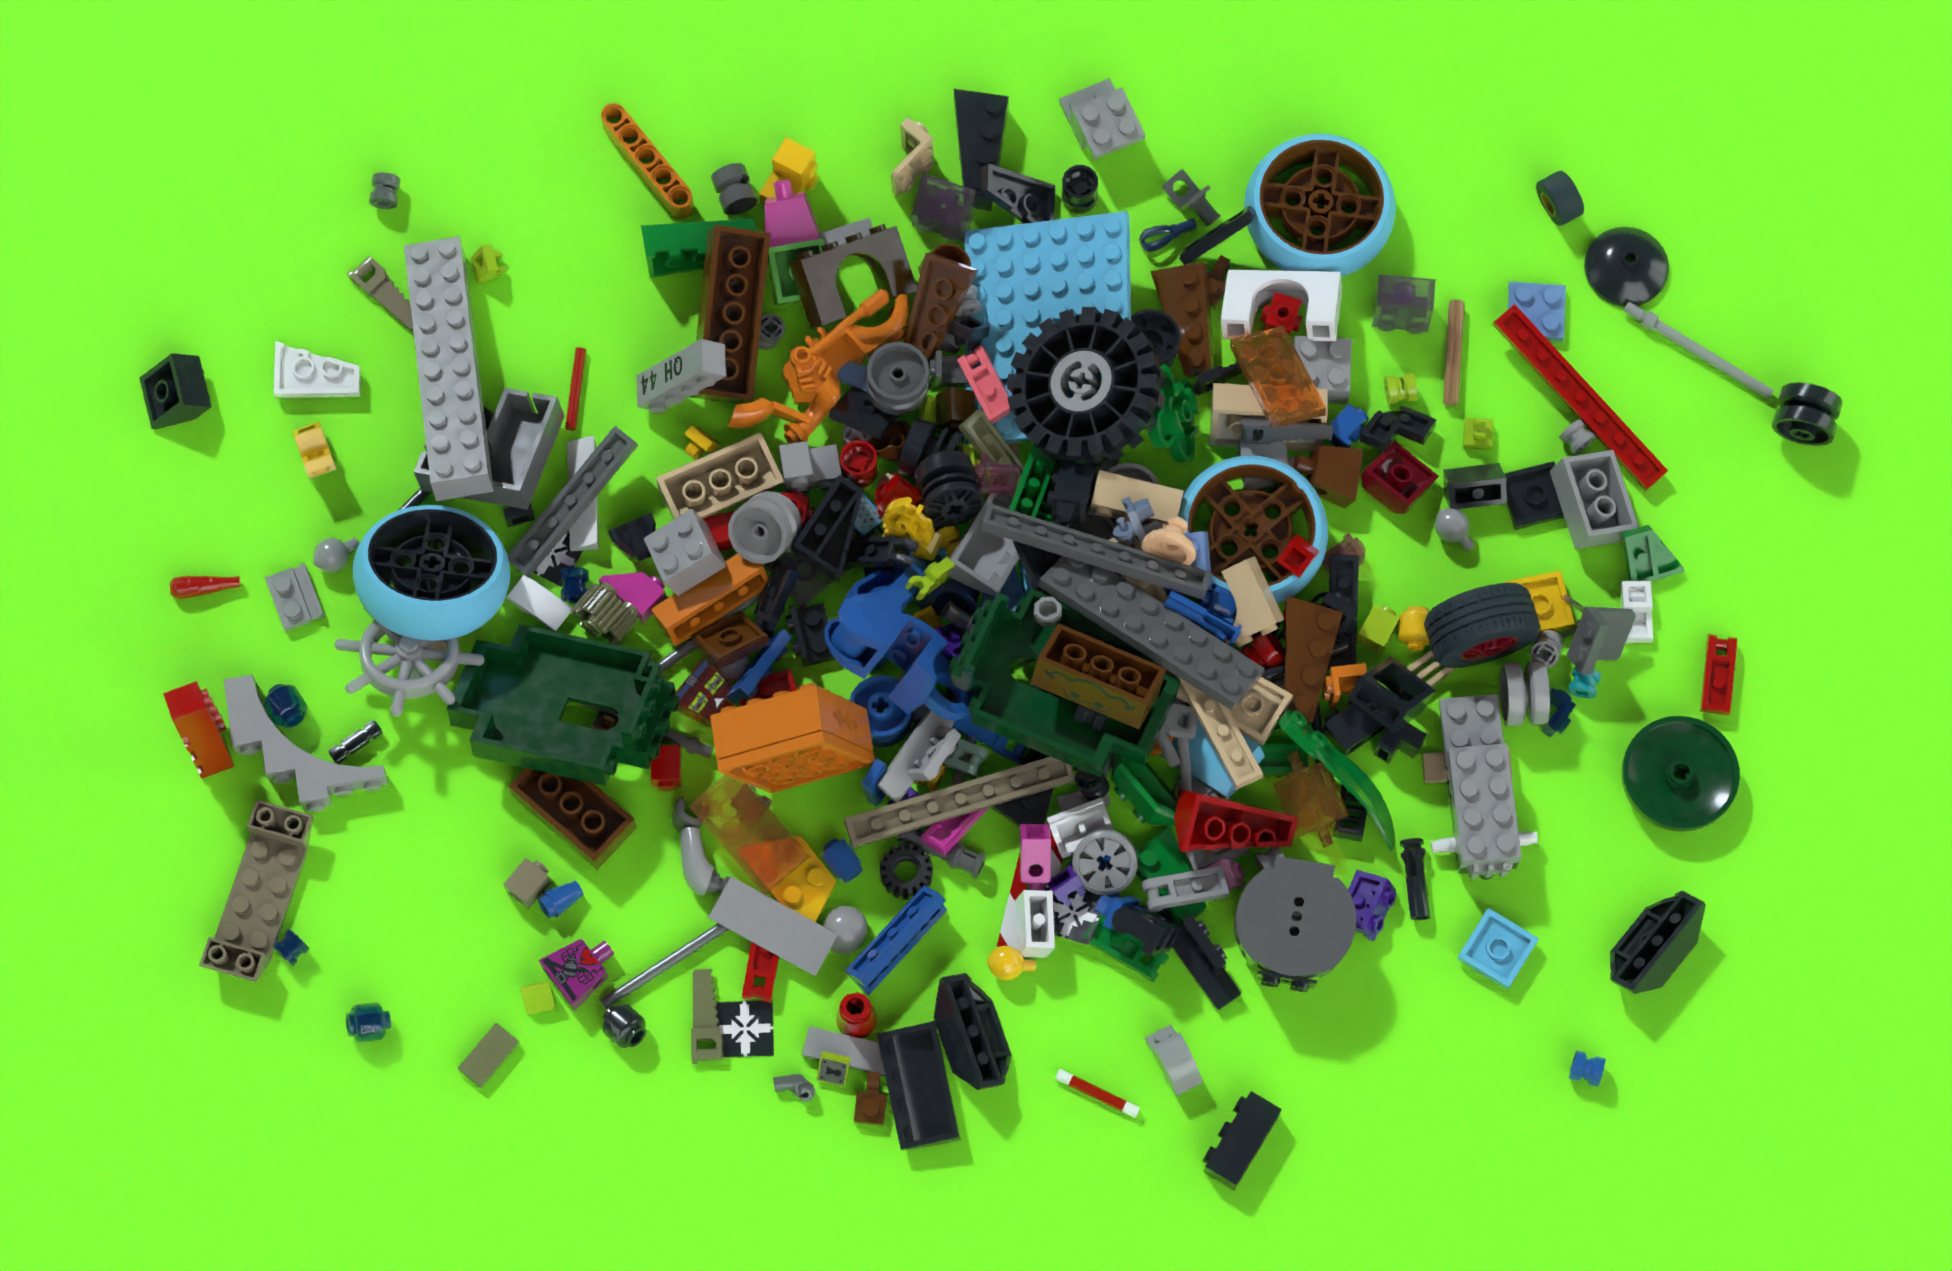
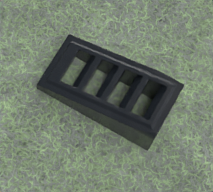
M1341 784L1333 837L1362 842L1367 810L1363 805L1361 807L1346 805L1345 800L1359 803L1360 801L1354 795L1346 794L1347 789ZM1343 811L1360 813V817L1343 815ZM1342 821L1358 823V828L1341 824Z

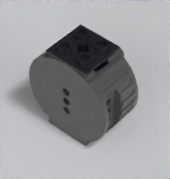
M1276 856L1273 867H1267L1260 871L1245 887L1235 912V938L1244 959L1250 966L1257 967L1260 970L1257 971L1255 979L1261 980L1260 985L1277 988L1280 983L1289 984L1290 990L1308 992L1309 988L1314 989L1317 984V980H1312V978H1322L1330 973L1345 956L1355 934L1356 911L1346 886L1339 878L1333 877L1335 865Z

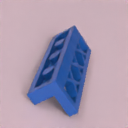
M924 885L845 970L868 996L947 911L943 905L946 900L940 893Z

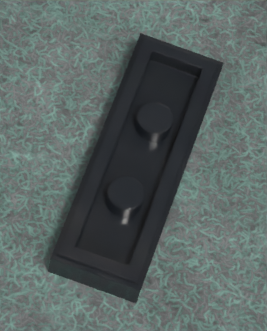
M1248 206L1189 244L1180 254V261L1183 265H1187L1252 223L1256 216V211L1252 206Z

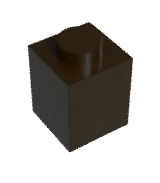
M949 387L936 395V427L942 429L950 428L952 434L956 431L961 432L958 427L975 412V393L970 390Z

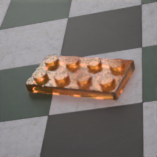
M1284 326L1230 340V348L1272 429L1326 414V406Z
M724 775L689 806L765 895L771 892L810 857L808 852L747 783Z

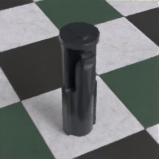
M1410 838L1400 841V847H1404L1403 853L1400 854L1405 862L1411 920L1430 919L1423 861L1425 848H1421V845L1424 844V840L1421 838Z

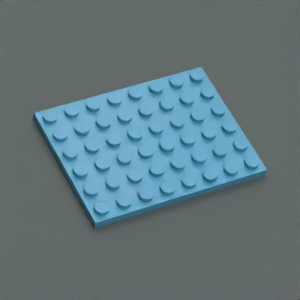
M1127 211L965 231V252L970 258L971 267L979 270L972 285L977 287L978 295L976 298L981 302L982 310L971 317L990 326L988 337L983 338L980 345L982 344L988 352L990 360L1009 396H1012V393L1007 389L1008 374L1016 373V370L1011 366L1015 353L1024 354L1027 348L1022 342L1030 332L1038 337L1042 333L1038 325L1048 318L1057 323L1061 321L1060 312L1073 309L1077 314H1081L1082 307H1096L1101 313L1104 312V309L1118 312L1123 319L1127 317L1131 320L1130 215ZM966 340V343H965V355H966V356H968V355H970L971 353L975 352V350H973V351H967V345H968L967 340ZM981 362L973 365V369L982 365ZM1098 372L1096 378L1102 383L1101 372ZM965 384V390L973 391L970 384ZM1069 387V398H1072L1074 396V392ZM975 395V411L982 409L984 412ZM1013 413L993 423L1007 444L1030 441L1015 423L1014 418L1016 416ZM965 437V444H970Z

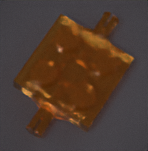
M1293 752L1287 755L1293 772L1285 779L1274 783L1275 790L1284 812L1298 817L1294 838L1302 837L1311 832H1317L1323 848L1329 847L1335 843L1328 828L1334 822L1349 816L1333 774L1321 762L1312 767H1304L1299 752Z

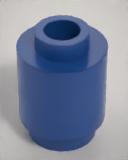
M837 838L832 839L823 847L824 853L821 857L837 879H842L844 883H847L863 871L860 865L861 860L845 839L840 841Z

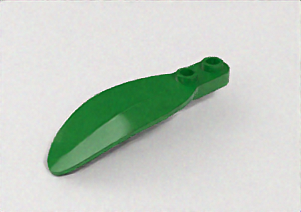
M1286 710L1278 719V723L1283 731L1309 756L1320 760L1343 786L1360 801L1379 827L1389 850H1394L1395 834L1392 819L1387 805L1374 783L1356 764L1329 744L1322 733L1314 731L1308 726L1307 720L1300 712Z

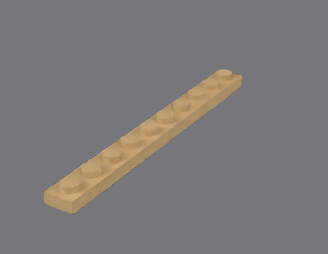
M1135 536L1133 537L1135 542L1131 545H1127L1125 541H1117L1115 538L1109 540L1142 551ZM1121 574L1122 578L1163 604L1166 602L1168 596L1163 587ZM1175 675L1177 679L1181 680L1180 686L1235 789L1237 790L1261 779L1263 773L1229 709Z

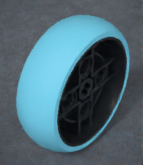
M421 505L395 511L382 518L368 530L355 554L353 580L357 595L366 611L387 629L402 636L419 640H447L475 631L496 614L508 591L510 566L501 540L483 521L467 512L452 507Z

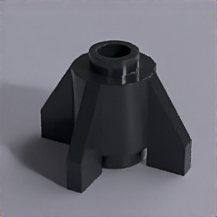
M648 513L608 531L612 542L623 550L630 559L636 557L637 562L651 557L643 538L656 531V522L652 513Z

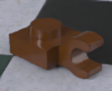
M1222 255L1218 258L1212 273L1207 271L1210 307L1214 309L1217 308L1225 293L1226 280L1223 278L1230 267L1229 263L1231 261Z
M868 1071L866 1093L857 1092L854 1123L884 1126L887 1095L878 1094L880 1072Z

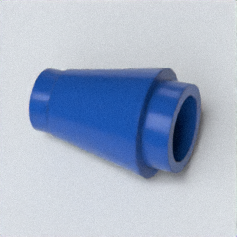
M573 881L542 892V896L538 898V903L548 918L558 917L584 894L577 881Z

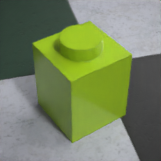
M1374 604L1358 633L1357 643L1382 655L1398 626L1400 617L1396 616L1395 611L1386 606L1378 607Z

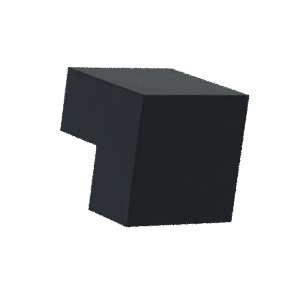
M1409 723L1395 733L1387 728L1376 745L1374 755L1388 764L1398 750L1414 759L1424 744L1427 734Z

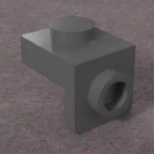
M936 351L935 360H930V377H935V387H965V384H969L957 360L961 356H942V351Z

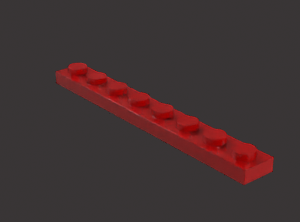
M1515 304L1493 322L1492 325L1569 409L1584 422L1585 426L1608 451L1614 450L1617 461L1645 491L1668 472L1667 468Z

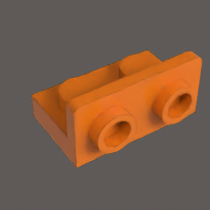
M1366 663L1330 668L1329 674L1325 676V683L1322 686L1324 701L1329 700L1330 708H1336L1341 694H1350L1360 677L1367 672Z

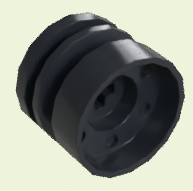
M1146 309L1136 312L1131 316V321L1153 343V347L1159 352L1163 364H1166L1171 369L1181 343V333L1177 323L1169 315L1159 310Z
M917 417L903 446L897 469L898 473L914 479L915 469L929 455L948 450L963 452V433L956 431L949 442L951 429L946 427L939 438L935 437L936 423Z
M948 450L934 453L922 460L915 469L914 479L921 496V503L924 506V514L932 520L934 525L943 527L958 526L973 519L982 509L984 499L977 482L975 469L970 457L963 452Z

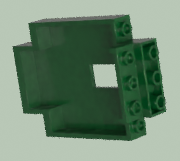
M1030 589L1027 597L1022 596L1020 598L1016 611L1008 609L1009 597L1001 593L997 594L994 602L986 600L983 608L978 607L972 619L974 627L971 633L966 632L960 643V648L962 649L959 658L954 656L948 668V673L951 674L950 685L974 694L968 707V711L971 712L972 724L1098 777H1101L1111 753L1145 766L1179 692L1181 680L1165 674L1160 692L1140 729L1108 717L1102 731H1096L1088 723L1080 724L1073 721L1079 704L1061 696L1057 698L1014 679L1010 672L1012 663L1019 658H1029L1037 661L1058 623L1151 663H1154V661L1060 600L1057 601L1061 604V620L1053 627L1041 626L1034 620V604L1041 597L1050 596Z
M519 624L510 646L476 640L471 653L482 655L484 663L481 666L465 665L453 693L455 702L452 705H448L447 713L451 726L473 730L469 740L473 756L606 786L610 775L614 776L618 763L649 770L653 759H657L659 756L662 736L668 734L670 727L669 718L671 713L676 712L678 709L679 695H676L675 684L665 681V676H662L660 663L652 662L651 652ZM572 701L612 710L618 714L619 721L609 730H598L562 722L561 718L568 702Z

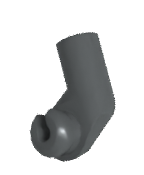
M801 1074L773 1077L775 1092L791 1090L804 1102L812 1100L815 1095L813 1084Z

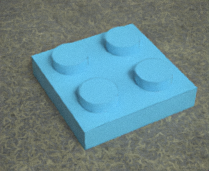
M1488 908L1457 959L1508 990L1539 938Z

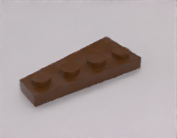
M934 253L925 254L903 342L919 349L927 359L928 366H930V360H933L950 327V322L953 321L979 271Z
M1198 262L1150 271L1163 312L1177 323L1181 333V343L1177 354L1184 375L1188 378L1195 377L1215 368L1207 264Z
M1287 596L1285 598V675L1283 689L1293 694V698L1286 710L1300 712L1307 720V724H1312L1343 612Z

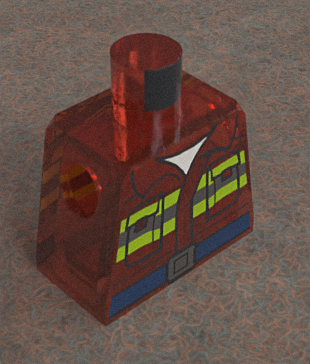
M703 658L676 691V695H679L677 712L712 728L710 715L720 713V710L724 707L734 706L726 697L733 686L707 659Z

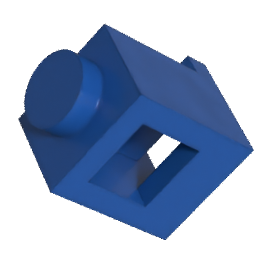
M1348 404L1330 423L1333 426L1332 440H1327L1335 447L1351 448L1352 441L1356 443L1360 439V433L1369 419L1367 414L1360 408H1354Z

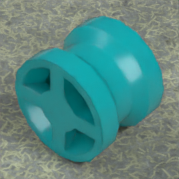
M1574 667L1572 672L1574 679L1569 684L1568 692L1580 698L1594 699L1597 694L1596 683L1600 682L1601 673L1593 669L1591 675L1581 674Z

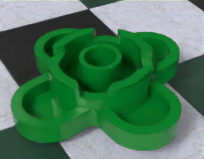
M1164 364L1160 368L1166 374V388H1161L1160 391L1165 396L1162 411L1155 410L1153 413L1158 421L1152 431H1148L1149 438L1155 448L1169 447L1171 455L1177 463L1190 462L1195 455L1194 438L1199 429V426H1194V414L1199 413L1198 404L1189 381L1186 379L1174 381L1170 368Z

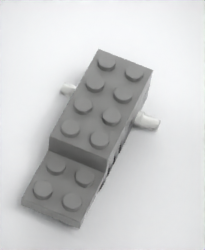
M1498 694L1439 699L1445 751L1444 762L1445 770H1447L1446 779L1449 786L1448 795L1454 838L1448 837L1436 841L1431 840L1432 853L1455 852L1458 874L1469 873L1471 880L1477 879L1478 876L1488 880L1494 874L1506 877L1507 873L1518 867L1522 857L1520 846L1537 844L1538 837L1536 831H1518L1507 743L1503 741Z

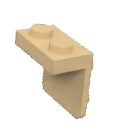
M909 117L900 124L902 147L910 154L891 174L892 193L895 196H899L902 192L907 193L915 184V179L920 173L925 174L934 164L933 137L928 134L927 128L919 121L914 122Z

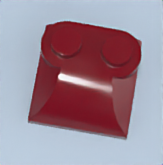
M1396 441L1376 458L1361 475L1362 486L1365 491L1396 514H1406L1409 512L1412 505L1439 477Z

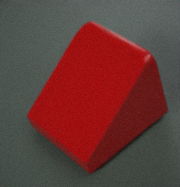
M1296 535L1290 540L1276 561L1300 578L1320 551L1302 537Z

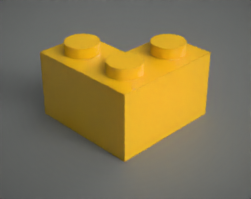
M786 137L772 159L773 172L759 193L760 205L765 207L766 199L776 197L773 183L779 180L790 179L793 194L806 193L808 189L812 190L819 178V175H817L818 164L816 163L815 152Z

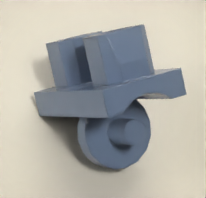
M1127 497L1121 501L1130 521L1126 522L1124 517L1118 518L1116 520L1118 526L1114 528L1113 536L1117 541H1125L1127 545H1131L1135 542L1133 537L1137 535L1142 546L1145 536L1153 530L1161 529L1157 520L1145 526L1141 524V521L1155 516L1148 498L1132 503L1130 497Z

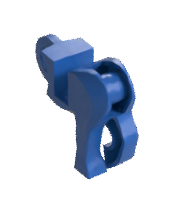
M907 552L905 555L913 559L910 568L895 566L894 571L878 570L852 586L839 608V617L828 620L825 626V643L831 655L841 666L863 679L867 677L883 655L902 668L905 672L888 697L907 714L924 703L933 713L944 719L952 721L964 719L971 713L968 711V707L974 694L950 685L951 674L948 673V668L951 662L942 653L948 646V643L928 624L908 615L904 611V608L918 589V587L913 586L907 590L905 588L906 584L912 576L924 577L923 573L928 567L910 552ZM935 684H942L950 688L955 693L959 703H953L944 699L938 693Z

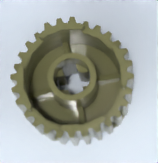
M604 582L601 586L592 584L570 612L574 616L577 614L581 617L580 626L591 637L597 638L602 636L608 640L607 643L617 645L637 622L635 617L639 611L630 602L625 601L623 603L621 599L617 598L616 589L607 582Z

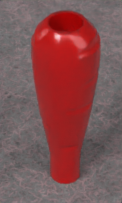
M179 576L170 581V593L176 599H186L241 587L240 576Z

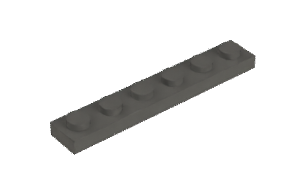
M614 426L507 555L509 562L527 577H530L638 447V444L618 427Z

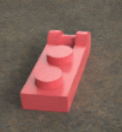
M981 344L974 348L975 352L968 356L964 354L957 358L986 416L993 424L1012 413L1007 399L1010 396L990 360L988 352ZM981 362L982 365L973 369V365Z

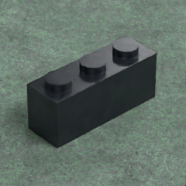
M1250 1091L1247 1098L1241 1096L1233 1109L1237 1113L1232 1123L1226 1121L1218 1134V1137L1222 1139L1217 1148L1211 1146L1202 1160L1206 1163L1204 1173L1235 1191L1280 1116L1282 1109Z

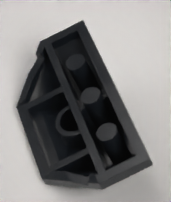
M1680 891L1673 897L1663 899L1646 907L1610 951V980L1633 994L1662 988L1698 943L1706 907L1705 902L1684 891Z
M967 973L940 978L933 1018L952 1073L977 1090L1002 1086L1005 1084V1076L1012 1055L993 1001L979 986L971 981Z

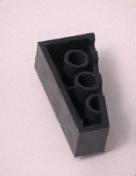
M954 89V110L964 208L992 211L993 201L981 193L982 166L992 164L999 167L1009 110V96Z

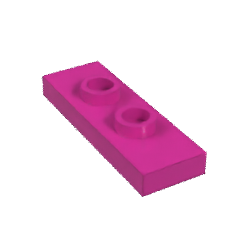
M990 807L932 824L921 835V841L945 856Z

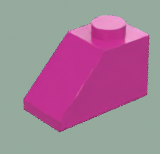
M643 572L603 575L599 579L600 586L607 582L616 589L617 598L621 599L623 603L628 601L637 608L639 613L636 615V618L643 624L653 615L651 608L667 599L664 590L665 585L657 577L652 576L650 578Z

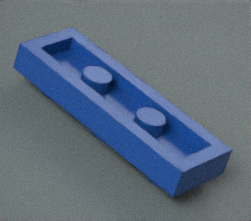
M784 629L769 639L770 644L759 651L726 695L733 704L744 698L749 700L759 689L756 686L760 680L763 681L772 672L773 667L771 664L774 660L778 661L787 652L788 648L785 646L792 636Z

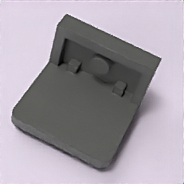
M1585 606L1567 653L1568 658L1581 674L1591 675L1597 660H1617L1620 658L1636 617L1635 612L1632 609Z

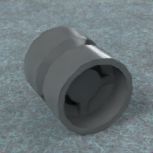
M742 163L729 164L717 169L712 174L711 180L716 193H721L719 201L724 214L738 215L756 206L758 199L753 186L749 184L750 178L745 165Z

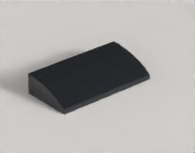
M935 1021L878 1033L877 1038L901 1151L961 1140Z

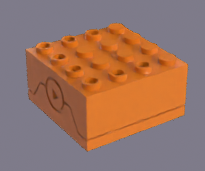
M814 683L801 685L799 690L793 692H776L769 699H752L747 701L745 706L724 707L720 710V713L710 715L718 772L771 794L869 767L875 762L874 753H872L874 751L867 709Z

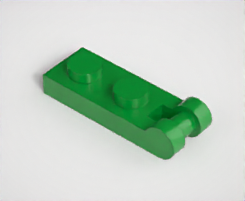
M1100 915L1089 944L1139 973L1148 981L1154 982L1159 975L1157 973L1161 964L1165 965L1169 956L1166 953L1150 956L1149 963L1145 965L1140 962L1145 953L1141 951L1144 942L1129 933L1122 934L1114 928L1109 929L1105 927L1103 923L1106 918ZM1093 921V923L1091 924V926H1090V928L1088 929V931H1087V933L1085 934V936L1083 937L1084 939L1087 938V936H1088V934H1089V932H1090V930H1091V928H1092V926H1093V924H1094V921Z

